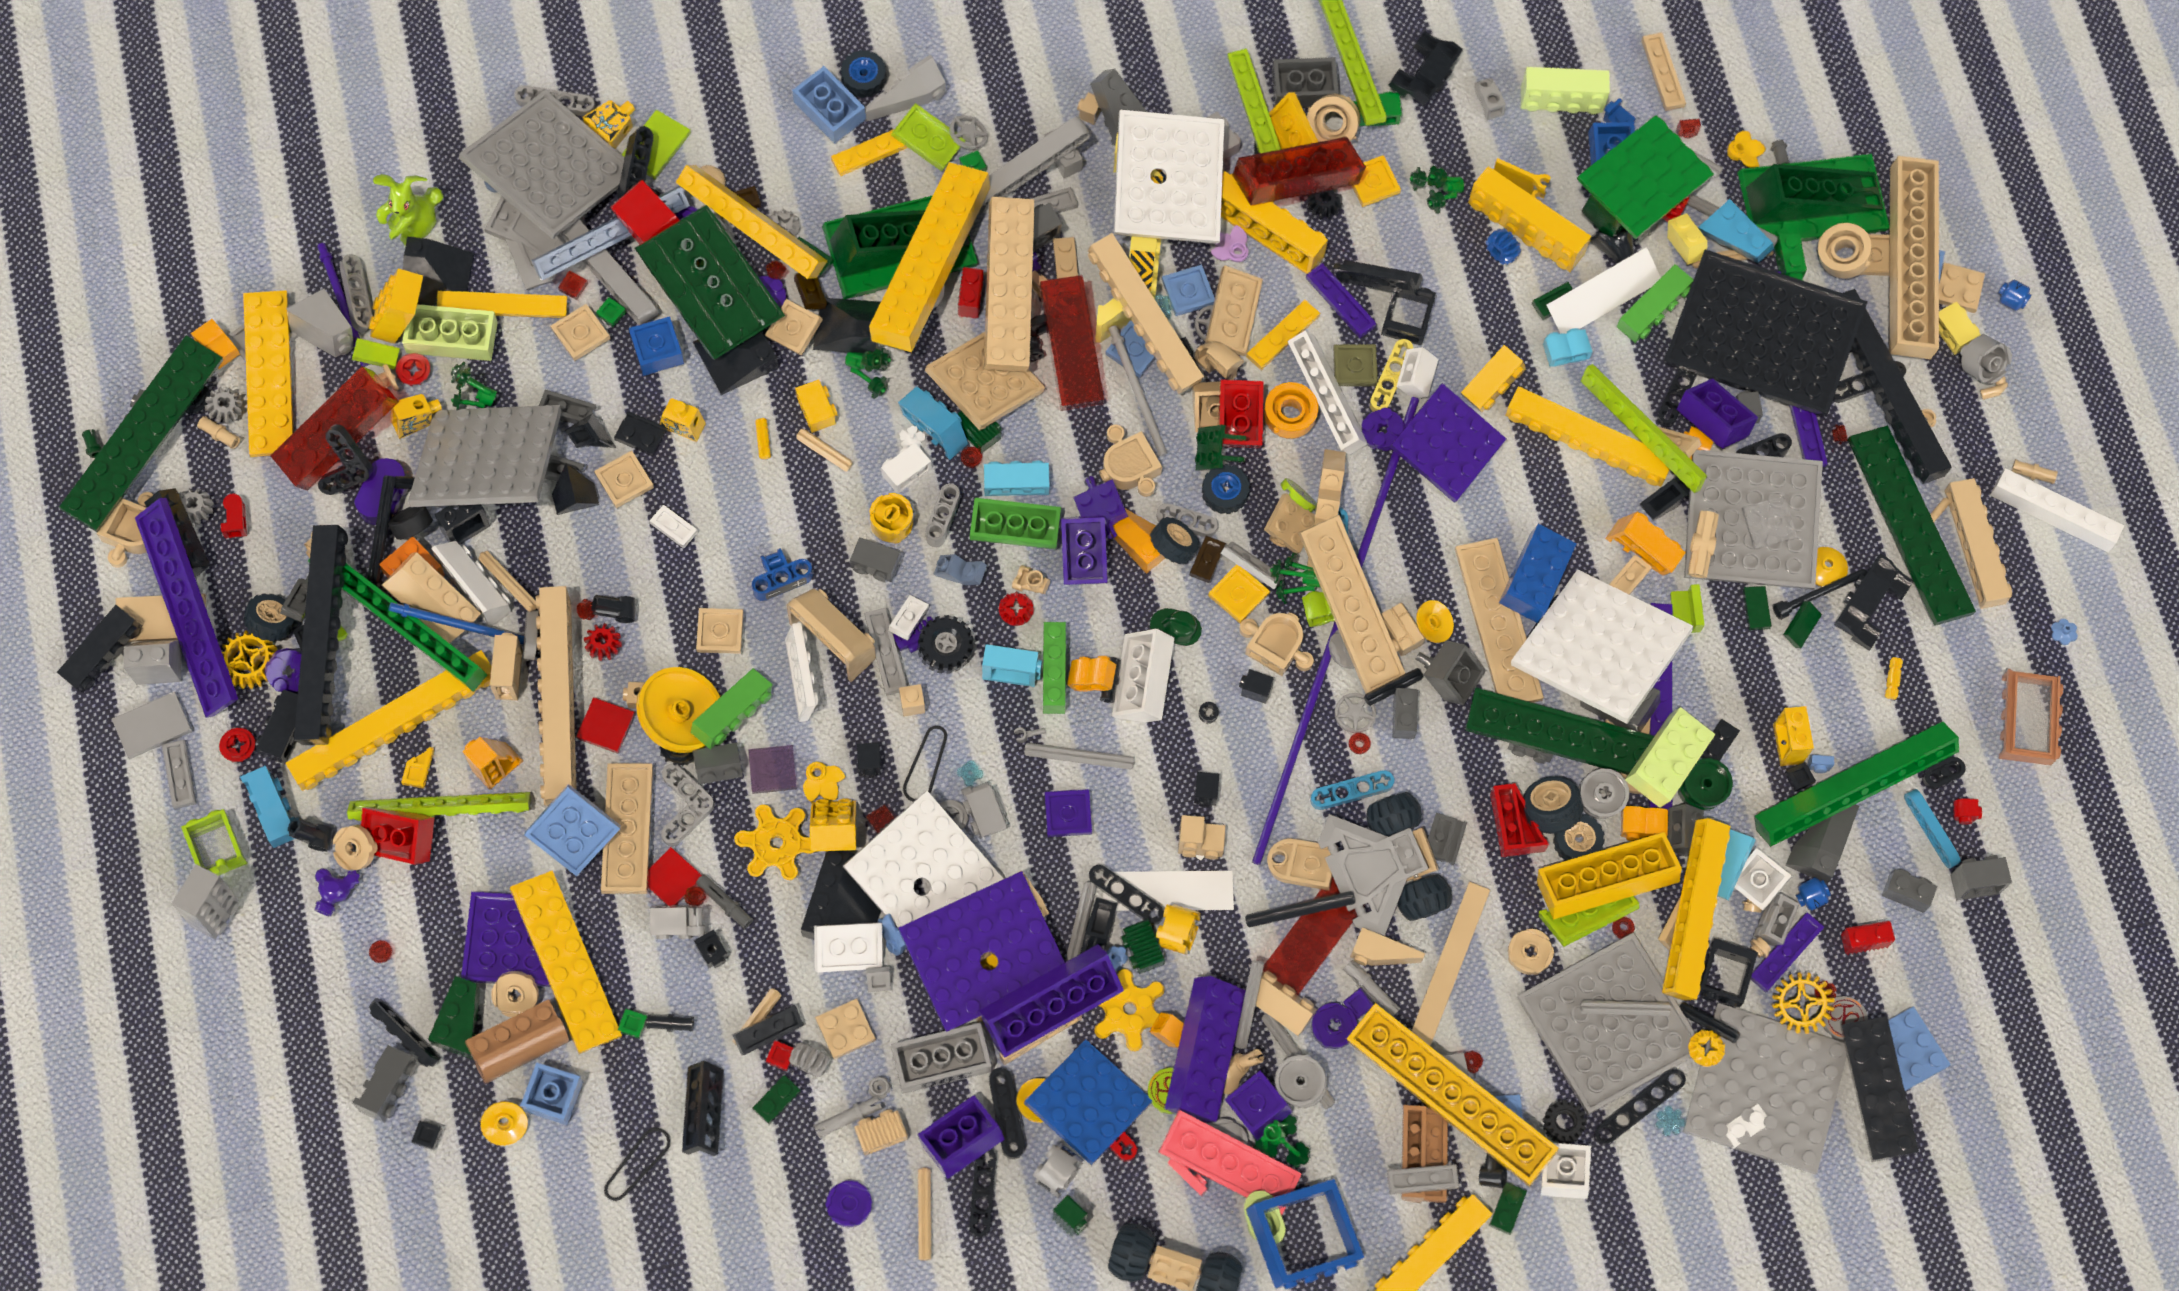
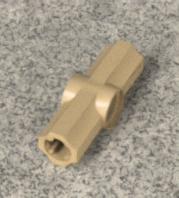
M1699 512L1696 533L1693 534L1690 545V552L1692 553L1687 574L1695 578H1707L1710 559L1716 546L1715 533L1719 514L1715 512Z

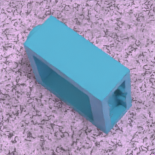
M986 644L982 664V679L1035 687V681L1040 680L1042 660H1038V652Z

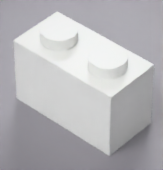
M1424 347L1407 349L1396 387L1410 398L1428 397L1438 359Z
M916 443L911 446H905L899 452V455L895 458L887 459L881 467L883 478L897 494L932 470L931 460Z

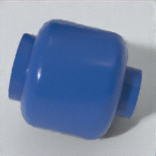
M2015 279L2011 280L2009 284L2004 282L1998 292L2002 295L2000 303L2014 311L2020 308L2024 309L2032 296L2030 288Z
M1813 878L1798 886L1799 893L1796 894L1800 906H1806L1811 911L1826 905L1829 902L1828 897L1831 896L1824 880L1820 881L1818 878Z

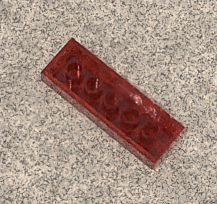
M1342 137L1239 157L1232 175L1248 203L1252 206L1359 184L1366 166L1348 137Z
M1083 275L1040 281L1039 290L1060 411L1103 405L1104 395Z
M362 366L270 456L295 487L308 491L340 460L326 440V433L332 425L338 424L345 427L357 443L399 401L373 370Z

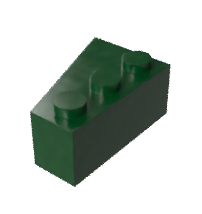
M457 976L454 977L428 1038L433 1046L471 1060L474 1059L465 1041L477 1035L476 1027L480 989L476 983Z

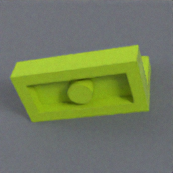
M1700 584L1690 585L1688 591H1672L1670 593L1672 616L1692 625L1693 630L1691 633H1700L1705 626Z

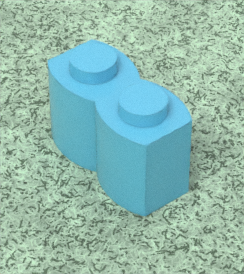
M1573 328L1568 330L1566 334L1553 332L1548 334L1543 342L1550 367L1589 359L1593 353L1585 329Z

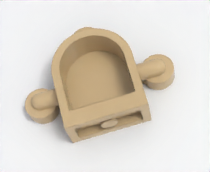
M1117 424L1111 425L1107 430V439L1114 443V445L1107 450L1104 456L1103 469L1099 471L1103 482L1105 483L1113 479L1116 488L1121 490H1128L1138 486L1137 490L1141 496H1151L1155 490V483L1152 479L1161 475L1162 465L1142 431L1123 440L1124 429Z
M142 493L138 497V504L122 498L98 531L97 535L102 542L115 547L108 554V561L113 567L120 568L127 563L125 551L133 554L147 552L135 517L146 509L144 502L153 496L152 493Z
M1276 613L1270 615L1262 622L1260 627L1257 626L1253 619L1248 618L1241 622L1240 634L1246 638L1253 637L1246 647L1245 655L1277 674L1283 676L1294 659L1296 660V667L1301 671L1310 670L1314 662L1313 656L1310 653L1299 651L1303 639V630L1298 622L1299 618L1295 614Z

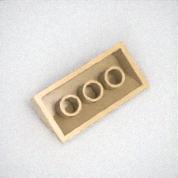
M417 552L411 553L382 584L402 605L404 603L409 604V607L471 623L481 614ZM419 619L448 643H451L465 631Z

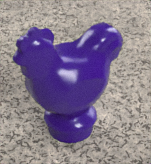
M321 868L317 870L315 879L318 882V891L322 898L320 901L315 902L314 910L331 917L333 911H335L334 904L343 902L348 898L351 889L360 883L358 880L360 875L355 870L348 871L347 875L340 879L333 877L327 869Z

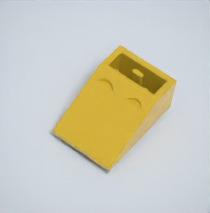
M842 798L838 801L819 799L811 803V852L856 850V800L851 801L848 798Z

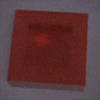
M1700 119L1679 120L1676 134L1684 138L1697 136L1701 128Z
M569 271L558 286L560 292L578 300L588 285V281Z
M885 804L866 816L876 834L880 832L881 828L885 827L886 823H889L894 818Z

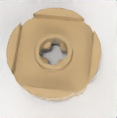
M361 825L341 828L333 839V845L335 844L336 852H333L334 858L346 870L366 868L372 862L374 853L378 849L377 843L373 841L371 834ZM351 844L356 845V852H352L353 846Z
M1526 929L1520 933L1518 932L1513 936L1508 946L1509 963L1521 973L1528 975L1540 974L1550 965L1553 959L1554 950L1549 941L1550 939L1545 933L1536 929ZM1534 947V952L1537 953L1536 956H1527L1525 948Z
M519 971L502 974L494 984L491 993L492 1002L495 1007L497 1006L502 1011L501 1013L508 1017H514L534 1007L539 996L535 979L531 975ZM513 989L521 993L516 1000L513 999V995H509V992H512Z

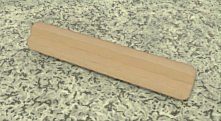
M801 429L798 432L797 440L847 472L851 468L852 460L807 430Z
M770 989L741 1030L766 1018L780 999L781 994L775 989Z

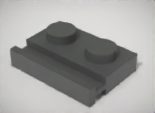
M1436 812L1428 837L1435 860L1451 863V865L1455 864L1467 822H1461L1458 819Z

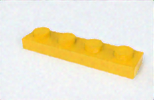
M891 130L832 155L831 160L841 177L905 150L908 147L891 136L893 132Z
M1304 300L1246 353V357L1262 370L1289 345L1288 341L1302 333L1319 318L1320 312L1307 300Z

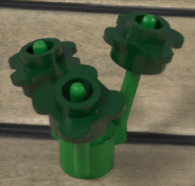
M1431 166L1428 177H1426V172L1421 171L1420 167H1417L1416 171H1413L1410 175V184L1413 185L1414 191L1417 190V187L1424 188L1427 182L1429 186L1434 185L1438 189L1442 187L1443 191L1448 193L1444 196L1439 191L1435 193L1433 189L1429 190L1427 204L1430 209H1434L1436 214H1439L1441 212L1440 209L1445 207V200L1457 198V193H1462L1464 189L1462 177L1447 176L1444 168L1438 169L1436 166Z
M882 348V350L875 349L865 353L848 352L845 364L851 367L850 372L857 374L869 383L868 391L872 393L871 398L876 399L878 395L882 396L886 392L887 378L885 376L881 378L877 376L871 379L862 373L860 369L865 368L867 372H871L873 369L879 370L881 368L885 371L891 363L889 350Z

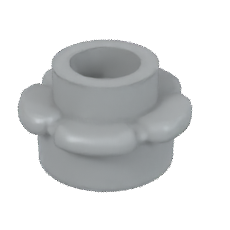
M879 1076L869 1082L870 1088L868 1091L872 1097L877 1096L878 1099H883L891 1090V1085L885 1077Z

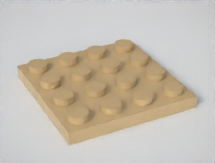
M985 332L928 364L925 369L928 375L979 431L1040 395L1045 389L1044 385L1029 369L1027 372L984 370Z

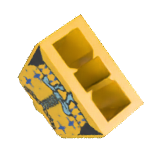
M609 100L583 117V121L616 149L633 127L629 115L635 111V108L629 101H626L619 107Z
M423 394L391 402V423L399 439L430 426L432 414L442 410L441 404L438 399L427 402Z
M670 398L661 416L660 425L665 426L670 432L697 442L706 422L698 408Z

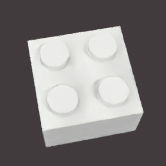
M1553 1143L1559 1148V1151L1542 1171L1541 1195L1587 1199L1589 1193L1591 1146Z

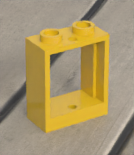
M1807 707L1784 708L1773 724L1780 766L1799 765L1806 760L1814 749Z

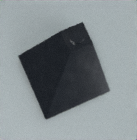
M407 236L402 270L423 275L417 304L437 306L438 291L467 292L474 253L431 239Z
M825 298L827 305L825 309H819L818 316L823 320L815 332L813 350L865 353L866 351L878 349L879 343L872 341L869 325L881 301Z
M761 331L715 360L706 352L698 339L693 341V345L721 395L779 368L777 357Z

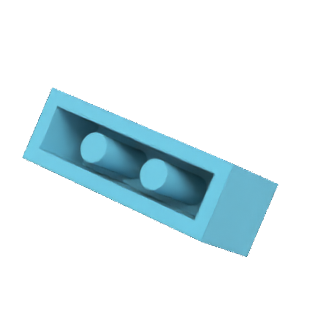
M994 461L984 464V496L1049 495V463H1044L1043 461H1033L1031 463L1013 461L1009 464H1001Z

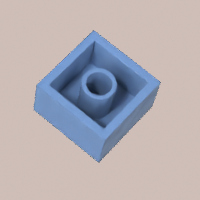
M536 1062L520 1107L526 1113L568 1125L583 1081L578 1075Z

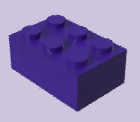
M1713 378L1686 390L1676 409L1722 449L1749 437L1758 419V416Z
M1105 515L1061 517L1064 585L1108 583Z
M975 1095L917 1134L924 1150L947 1179L1004 1140L998 1124Z

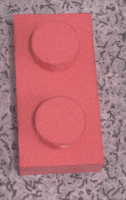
M1172 1159L1167 1162L1201 1196L1208 1191L1205 1187L1207 1182L1198 1173L1194 1176L1188 1171L1189 1168Z

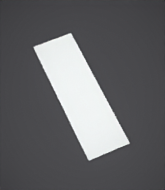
M1646 247L1547 304V307L1560 334H1566L1568 330L1573 328L1580 329L1651 288L1661 277Z
M1233 871L1113 872L1158 903L1163 910H1165L1167 904H1175L1192 910H1234ZM1103 877V880L1105 881V888H1107V884L1112 879V877H1109V880H1106ZM1114 883L1111 886V891L1114 894H1120L1124 890L1123 885L1120 883ZM1103 892V900L1118 903ZM1132 896L1129 899V904L1133 907H1138L1142 903V899L1139 896ZM1146 902L1144 908L1141 911H1144V909L1146 911H1151L1147 908V905L1149 904L1148 902ZM1120 903L1117 904L1116 911H1130Z

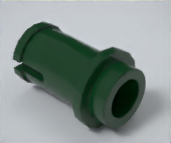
M90 429L82 433L87 447L86 454L90 458H95L103 446L99 444L96 431L92 429L90 432Z

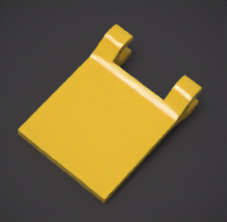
M1497 158L1494 166L1496 172L1533 197L1544 199L1547 186L1541 184V182L1549 183L1551 179L1549 175H1535Z

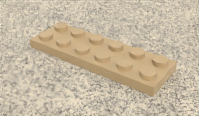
M608 763L605 813L620 824L621 828L603 847L602 894H647L653 764Z

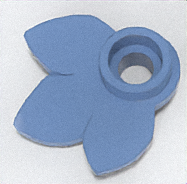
M889 913L883 919H878V922L882 923V936L886 940L888 951L898 956L903 953L906 946Z

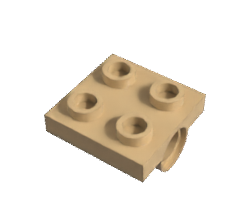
M1285 493L1282 494L1264 531L1271 535L1270 541L1275 545L1287 547L1292 552L1298 554L1303 548V543L1298 533L1313 526L1315 514L1303 509L1290 498L1289 494Z

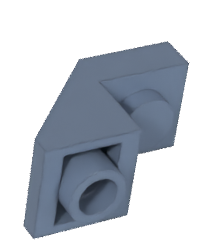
M955 554L940 555L933 575L963 585H980L987 565L982 561L966 562Z

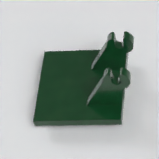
M1225 425L1198 428L1195 471L1223 468V461L1245 462V457L1222 455V440L1246 441L1247 436L1225 434Z

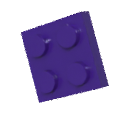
M1089 789L1045 792L1047 837L1092 835Z

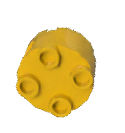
M888 493V495H881L876 498L870 508L871 530L875 536L882 541L898 544L911 533L913 528V511L909 500L896 493Z
M1167 904L1163 917H1165L1163 926L1159 925L1156 938L1159 939L1158 944L1162 948L1188 955V950H1191L1199 926L1194 924L1195 920L1200 921V912L1175 904Z

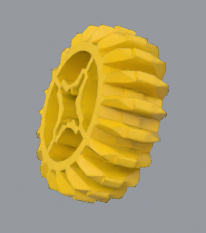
M246 630L243 636L236 633V639L234 640L228 637L230 644H222V648L225 650L222 652V655L229 670L233 686L236 687L239 684L240 688L244 689L248 684L249 688L253 689L254 684L257 683L259 687H262L261 681H267L265 665L278 650L276 645H272L273 641L261 640V638L253 636L252 633L249 635V632ZM247 646H258L261 649H248ZM240 650L239 655L234 658L235 654ZM246 653H247L248 656L250 657V660H251L250 662H251V665H252V666H250L249 663L247 662ZM264 661L263 665L258 669V665ZM238 670H240V671L248 670V671H250L251 673H249V674H241V673H238V672H236V671H238Z
M1799 972L1797 975L1799 980H1794L1793 975H1789L1791 983L1788 984L1783 979L1781 983L1785 988L1776 987V991L1781 993V995H1773V999L1778 1000L1779 1003L1773 1004L1772 1007L1774 1009L1780 1008L1781 1010L1776 1012L1775 1016H1784L1780 1024L1783 1025L1788 1021V1030H1791L1795 1025L1797 1026L1796 1033H1800L1801 1027H1804L1805 1034H1809V1027L1812 1026L1813 1030L1817 1032V1023H1820L1822 1027L1826 1026L1822 1020L1823 1017L1827 1020L1832 1018L1829 1014H1826L1827 1011H1834V1007L1828 1006V1003L1835 1002V999L1827 998V995H1830L1832 990H1823L1827 986L1825 981L1820 985L1817 984L1820 980L1819 976H1816L1814 981H1811V973H1807L1806 979H1802V973ZM1805 985L1815 988L1822 998L1807 996ZM1798 986L1797 998L1784 1002L1787 993L1792 988ZM1801 992H1803L1806 1001L1810 1000V1002H1813L1806 1005L1805 1015L1801 1005L1797 1006V1002H1801ZM1823 1005L1819 1015L1809 1021V1010L1812 1007ZM1785 1009H1798L1801 1012L1802 1022L1792 1019Z

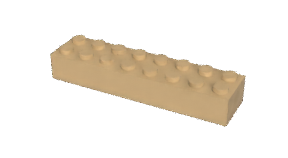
M992 197L989 203L984 370L1027 372L1029 368L1034 199Z

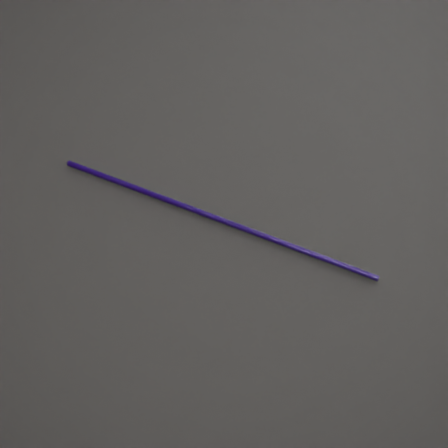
M1411 397L1403 420L1404 428L1415 415L1419 399L1416 397ZM1394 450L1357 554L1361 568L1400 456ZM1335 621L1252 863L1256 865L1261 864L1331 660L1329 642L1331 636L1338 630Z

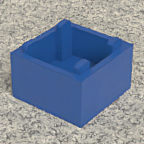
M670 316L629 328L643 376L684 364Z

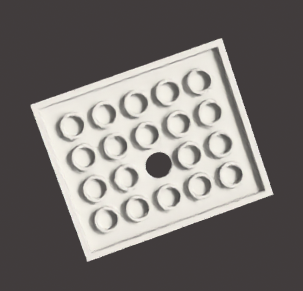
M1128 110L1119 111L1114 235L1216 244L1220 242L1224 119ZM1155 169H1161L1166 175V181L1162 184L1154 183L1150 176L1151 172Z
M925 791L843 865L845 870L885 915L891 914L896 928L1003 880V877L928 791ZM918 878H925L930 884L929 892L926 895L920 896L914 892V882Z

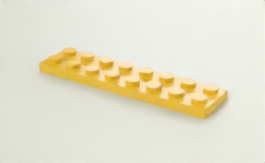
M283 290L243 293L250 457L295 454L290 331L286 309L288 308V292Z
M553 870L510 886L511 894L578 1054L621 1038L622 1034L618 1031L617 1022Z

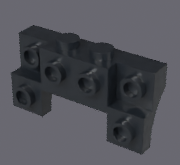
M1426 31L1422 33L1413 46L1414 49L1426 57L1414 76L1399 68L1388 84L1389 87L1402 97L1409 94L1423 106L1426 105L1435 92L1438 93L1445 84L1442 82L1443 79L1446 81L1452 74L1453 70H1451V67L1463 50L1454 41L1438 39Z
M1880 553L1865 576L1861 574L1854 586L1858 587L1854 593L1850 591L1845 598L1844 603L1847 605L1834 625L1853 636L1851 640L1870 651L1882 631L1868 620L1886 592L1902 600L1914 581L1902 573L1892 560Z

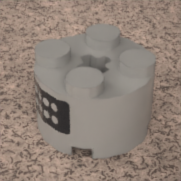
M1062 1144L1059 1146L1053 1145L1046 1155L1049 1159L1045 1165L1040 1164L1033 1174L1036 1178L1035 1183L1057 1198L1061 1196L1058 1193L1059 1190H1066L1080 1170L1077 1167L1078 1162L1081 1164L1084 1162L1083 1158Z

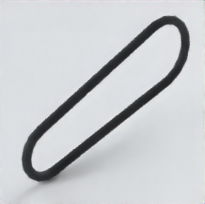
M932 726L927 730L903 784V793L912 802L916 799L911 798L907 794V783L930 731L940 729L944 733V739L928 792L931 794L947 741V732L941 726Z
M652 1128L642 1135L607 1181L604 1193L608 1199L618 1201L625 1197L668 1151L670 1137L665 1130ZM653 1131L663 1133L667 1139V1146L621 1196L611 1197L607 1191L609 1184L644 1138Z

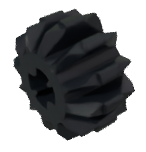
M1320 184L1318 189L1313 188L1311 190V194L1307 197V208L1312 210V216L1318 214L1320 220L1323 216H1326L1329 220L1332 215H1338L1339 210L1342 208V196L1337 194V188L1331 190L1329 184L1326 188H1323Z

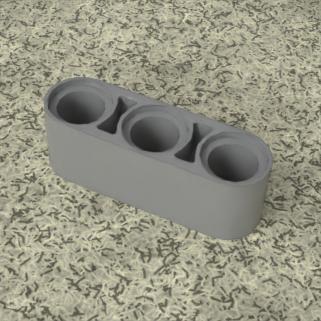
M945 484L941 488L926 526V541L931 547H940L944 544L959 506L960 491L954 484ZM947 494L955 495L953 499L945 498ZM946 513L948 514V516L946 518H940L938 517V514ZM932 532H939L941 535L939 537H932L930 534Z

